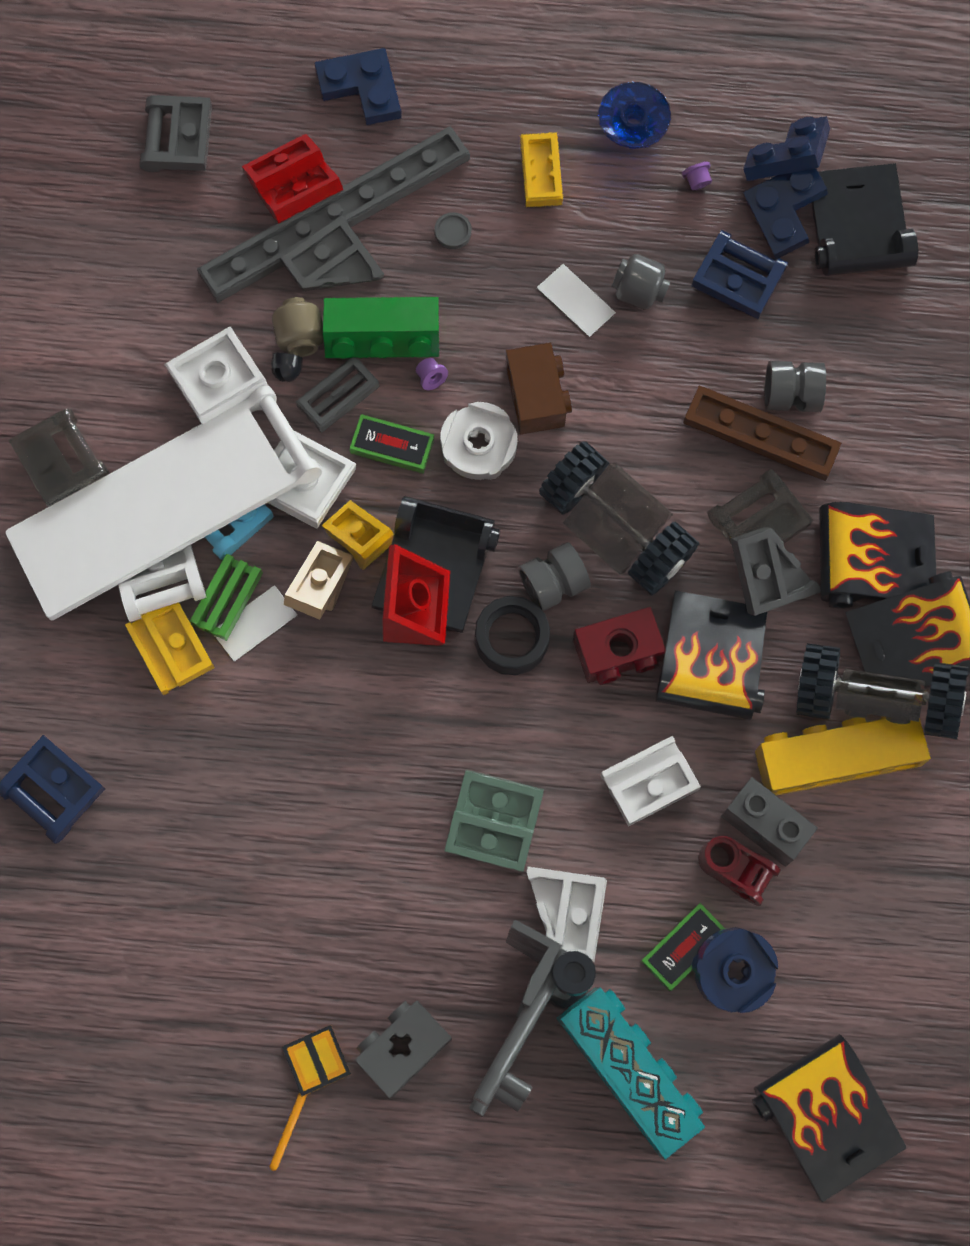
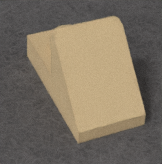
M317 541L285 593L283 605L320 620L325 610L332 611L335 607L352 563L353 555Z

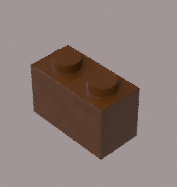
M552 343L506 350L505 366L520 435L565 427L566 414L572 412L569 391H562L559 378H564L563 362L561 355L554 356Z

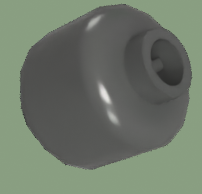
M633 254L628 260L622 259L611 287L616 288V297L620 301L642 310H647L653 305L655 300L662 303L670 281L664 279L666 270L662 263L640 254Z

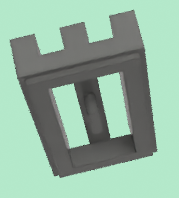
M353 357L299 398L296 404L322 433L380 387L379 381L358 358ZM355 369L359 372L344 385L332 392L329 397L315 408L310 406ZM365 380L367 381L357 390H355L352 394L346 397L343 401H341L338 405H336L333 409H331L328 413H326L323 417H320V415H322L325 411L331 408L334 404H336L339 400H341L359 384H361Z

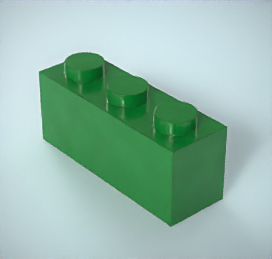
M439 297L324 298L323 340L325 358L439 357Z

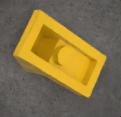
M351 500L322 524L328 536L346 548L353 555L354 560L362 570L366 569L392 545L394 536L392 530Z

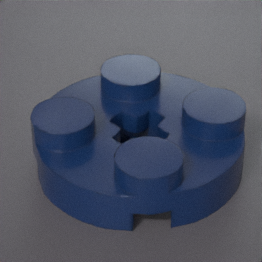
M731 927L720 930L706 939L700 947L698 954L693 958L692 969L695 973V981L700 993L711 1005L728 1012L747 1013L760 1008L774 993L777 984L774 983L776 977L775 969H778V959L774 949L765 938L738 927ZM732 961L736 963L743 961L745 964L741 969L743 975L741 980L735 977H728L729 964Z

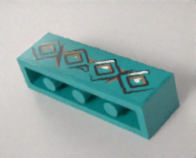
M595 987L556 1019L658 1156L666 1160L705 1128L698 1118L703 1114V1111L688 1092L682 1096L672 1082L677 1079V1076L665 1060L660 1058L656 1061L647 1050L651 1042L643 1030L636 1023L630 1027L620 1014L625 1010V1007L611 989L604 992L601 987Z

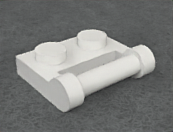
M191 545L118 584L129 622L142 619L141 614L194 598L195 601L207 598ZM188 579L189 583L136 599L137 595Z

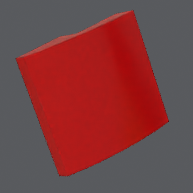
M307 134L242 166L256 193L278 223L344 190L340 178L327 165L320 148Z

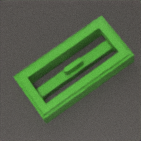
M226 554L205 592L207 598L201 599L190 620L192 626L227 641L263 575L262 570L256 566L251 567L242 560H235L233 556ZM235 569L207 622H205L204 620L231 570ZM243 574L248 575L221 628L216 627Z

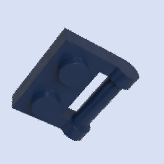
M721 230L696 273L691 286L759 319L789 262L778 258L776 261L731 239L732 234ZM725 252L769 275L766 278L722 256V254Z
M44 735L0 781V796L4 800L11 799L47 831L46 837L54 844L59 843L69 833L74 823L105 790L98 781ZM27 776L65 808L58 818L21 787V783Z

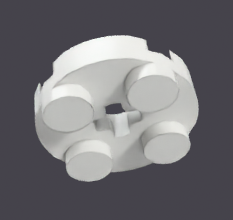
M485 402L470 403L468 407L462 408L458 412L457 410L452 412L442 426L440 442L444 462L463 477L476 480L496 479L502 471L509 467L517 451L518 436L516 429H514V425L511 423L507 413L496 405ZM479 433L485 434V441L489 444L480 449L473 448V443L468 441L470 437L476 438Z

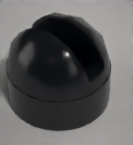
M273 353L271 362L273 375L281 382L294 381L301 372L303 358L288 353Z

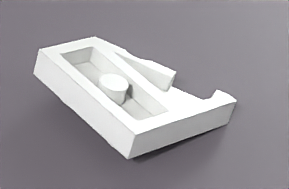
M527 867L528 879L532 885L546 936L561 944V948L565 951L582 952L595 962L607 884L606 878Z

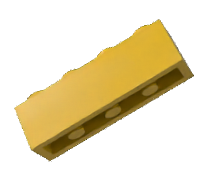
M897 709L881 714V720L866 722L865 717H857L843 721L840 728L827 730L826 725H816L804 729L803 735L788 738L787 732L764 737L765 743H761L755 750L763 786L777 796L921 767L931 758L919 713L905 715L904 709Z

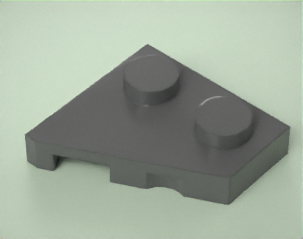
M342 215L281 257L282 264L302 291L377 281L384 277L381 268Z

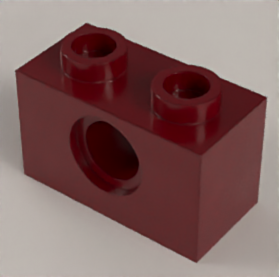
M651 607L575 629L573 635V642L587 683L598 681L599 685H604L620 679V673L635 669L636 673H644L653 670L659 666L658 662L663 660L666 652ZM617 641L624 642L629 646L631 653L626 656H617L610 650V645Z

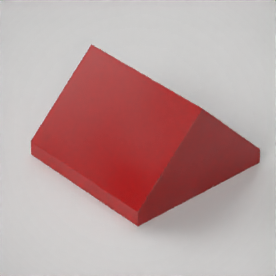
M396 544L389 546L383 610V642L444 645L450 571Z

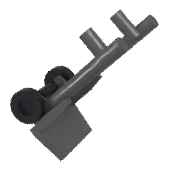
M514 920L510 927L506 943L533 959L539 965L524 993L516 1015L518 1019L473 1096L474 1100L469 1109L481 1117L485 1115L494 1098L517 1112L519 1111L533 1087L509 1073V1070L547 1003L550 1002L555 1007L563 1010L568 1009L586 995L596 977L595 965L586 954L579 951L567 952L561 948L562 945L517 920Z

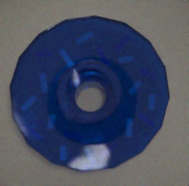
M625 82L611 88L602 98L598 110L599 125L606 137L617 145L630 149L646 148L657 143L667 133L671 121L670 104L663 93L652 85L641 82ZM636 119L639 123L633 124L628 122V120Z

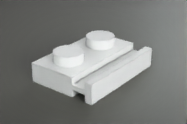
M673 736L601 772V777L608 786L609 792L628 827L693 794L701 788L685 757L675 744Z

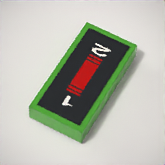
M361 414L351 442L350 453L424 474L435 437L431 433Z
M699 903L641 962L670 992L693 970V958L698 954L700 947L706 939L725 928Z

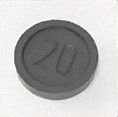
M446 213L435 224L436 240L445 248L459 249L465 246L471 238V223L467 217L460 213Z

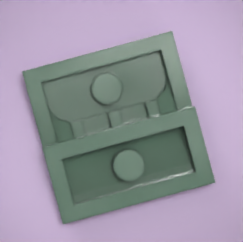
M466 769L444 851L523 872L544 789Z

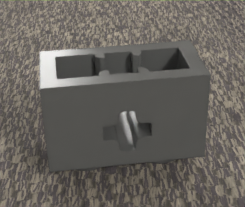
M753 777L749 779L721 815L724 820L785 867L797 857L818 829L817 826Z
M418 1000L411 1006L406 1001L403 1002L387 1018L392 1024L381 1035L373 1031L356 1048L361 1054L355 1061L390 1099L452 1040V1037ZM398 1036L403 1040L409 1036L412 1039L408 1045L411 1050L410 1055L405 1057L400 1053L393 1057L390 1054L394 1049V1045L391 1042L394 1037Z

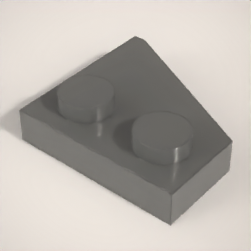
M763 527L730 539L748 614L756 616L821 592L818 583L806 575L800 567L801 563L793 553L785 549L784 542L772 528Z

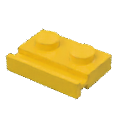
M180 603L148 612L141 616L142 619L125 624L163 696L175 687H181L215 668Z

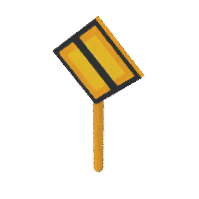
M331 1025L282 1046L300 1092L270 1163L272 1171L278 1169L307 1095L351 1075Z

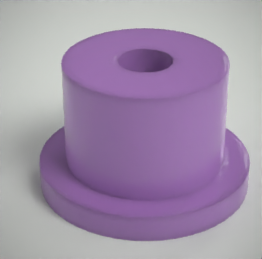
M709 162L695 164L682 172L683 178L688 179L691 190L701 189L712 183L708 171L711 167Z
M426 358L416 367V374L421 379L420 384L423 389L433 390L444 383L448 376V370L445 366L438 365L433 358Z

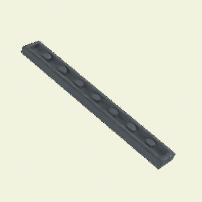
M449 126L342 186L344 190L271 226L197 268L198 274L216 302L219 303L284 266L281 262L282 256L342 215L349 226L353 227L469 161L470 152L453 128Z

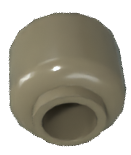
M300 297L289 298L273 313L272 323L275 340L279 349L288 354L306 357L314 354L318 346L323 343L322 317L318 306L305 302Z

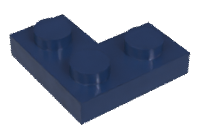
M386 48L314 62L323 101L359 94L366 126L402 118Z
M827 116L801 118L795 123H791L785 142L778 144L762 143L750 149L743 167L747 181L819 168L830 132Z
M817 168L777 175L743 192L775 259L810 243L809 237L795 211L828 195L827 188Z

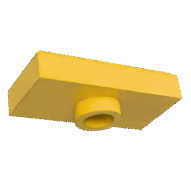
M557 132L520 135L525 206L562 205L563 192Z

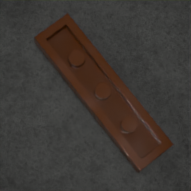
M700 385L683 424L823 481L827 480L842 444L839 441Z

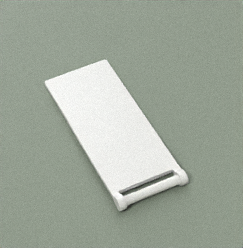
M270 386L258 387L249 398L205 424L198 425L6 530L5 533L49 620L53 621L294 487L312 483L321 476V467L315 459H310L276 403L277 396ZM263 410L297 466L292 473L288 474L251 414L252 412Z

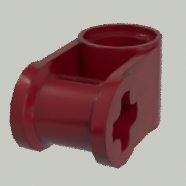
M718 836L711 839L700 849L698 855L699 865L707 875L727 886L742 899L757 906H761L764 901L762 894L772 877L778 876L781 872V869L771 860L749 850L733 838L727 836ZM719 846L727 852L729 861L726 867H720L713 863L710 855L712 847Z

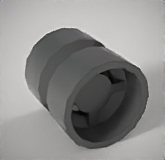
M788 361L768 362L764 388L766 410L789 411L792 405H794L800 412L822 411L826 394V367L824 363L801 362L798 368H795L793 363Z
M569 542L548 551L547 559L544 561L536 557L518 566L520 578L530 599L542 611L561 603L563 594L573 597L591 587L590 578L583 561Z

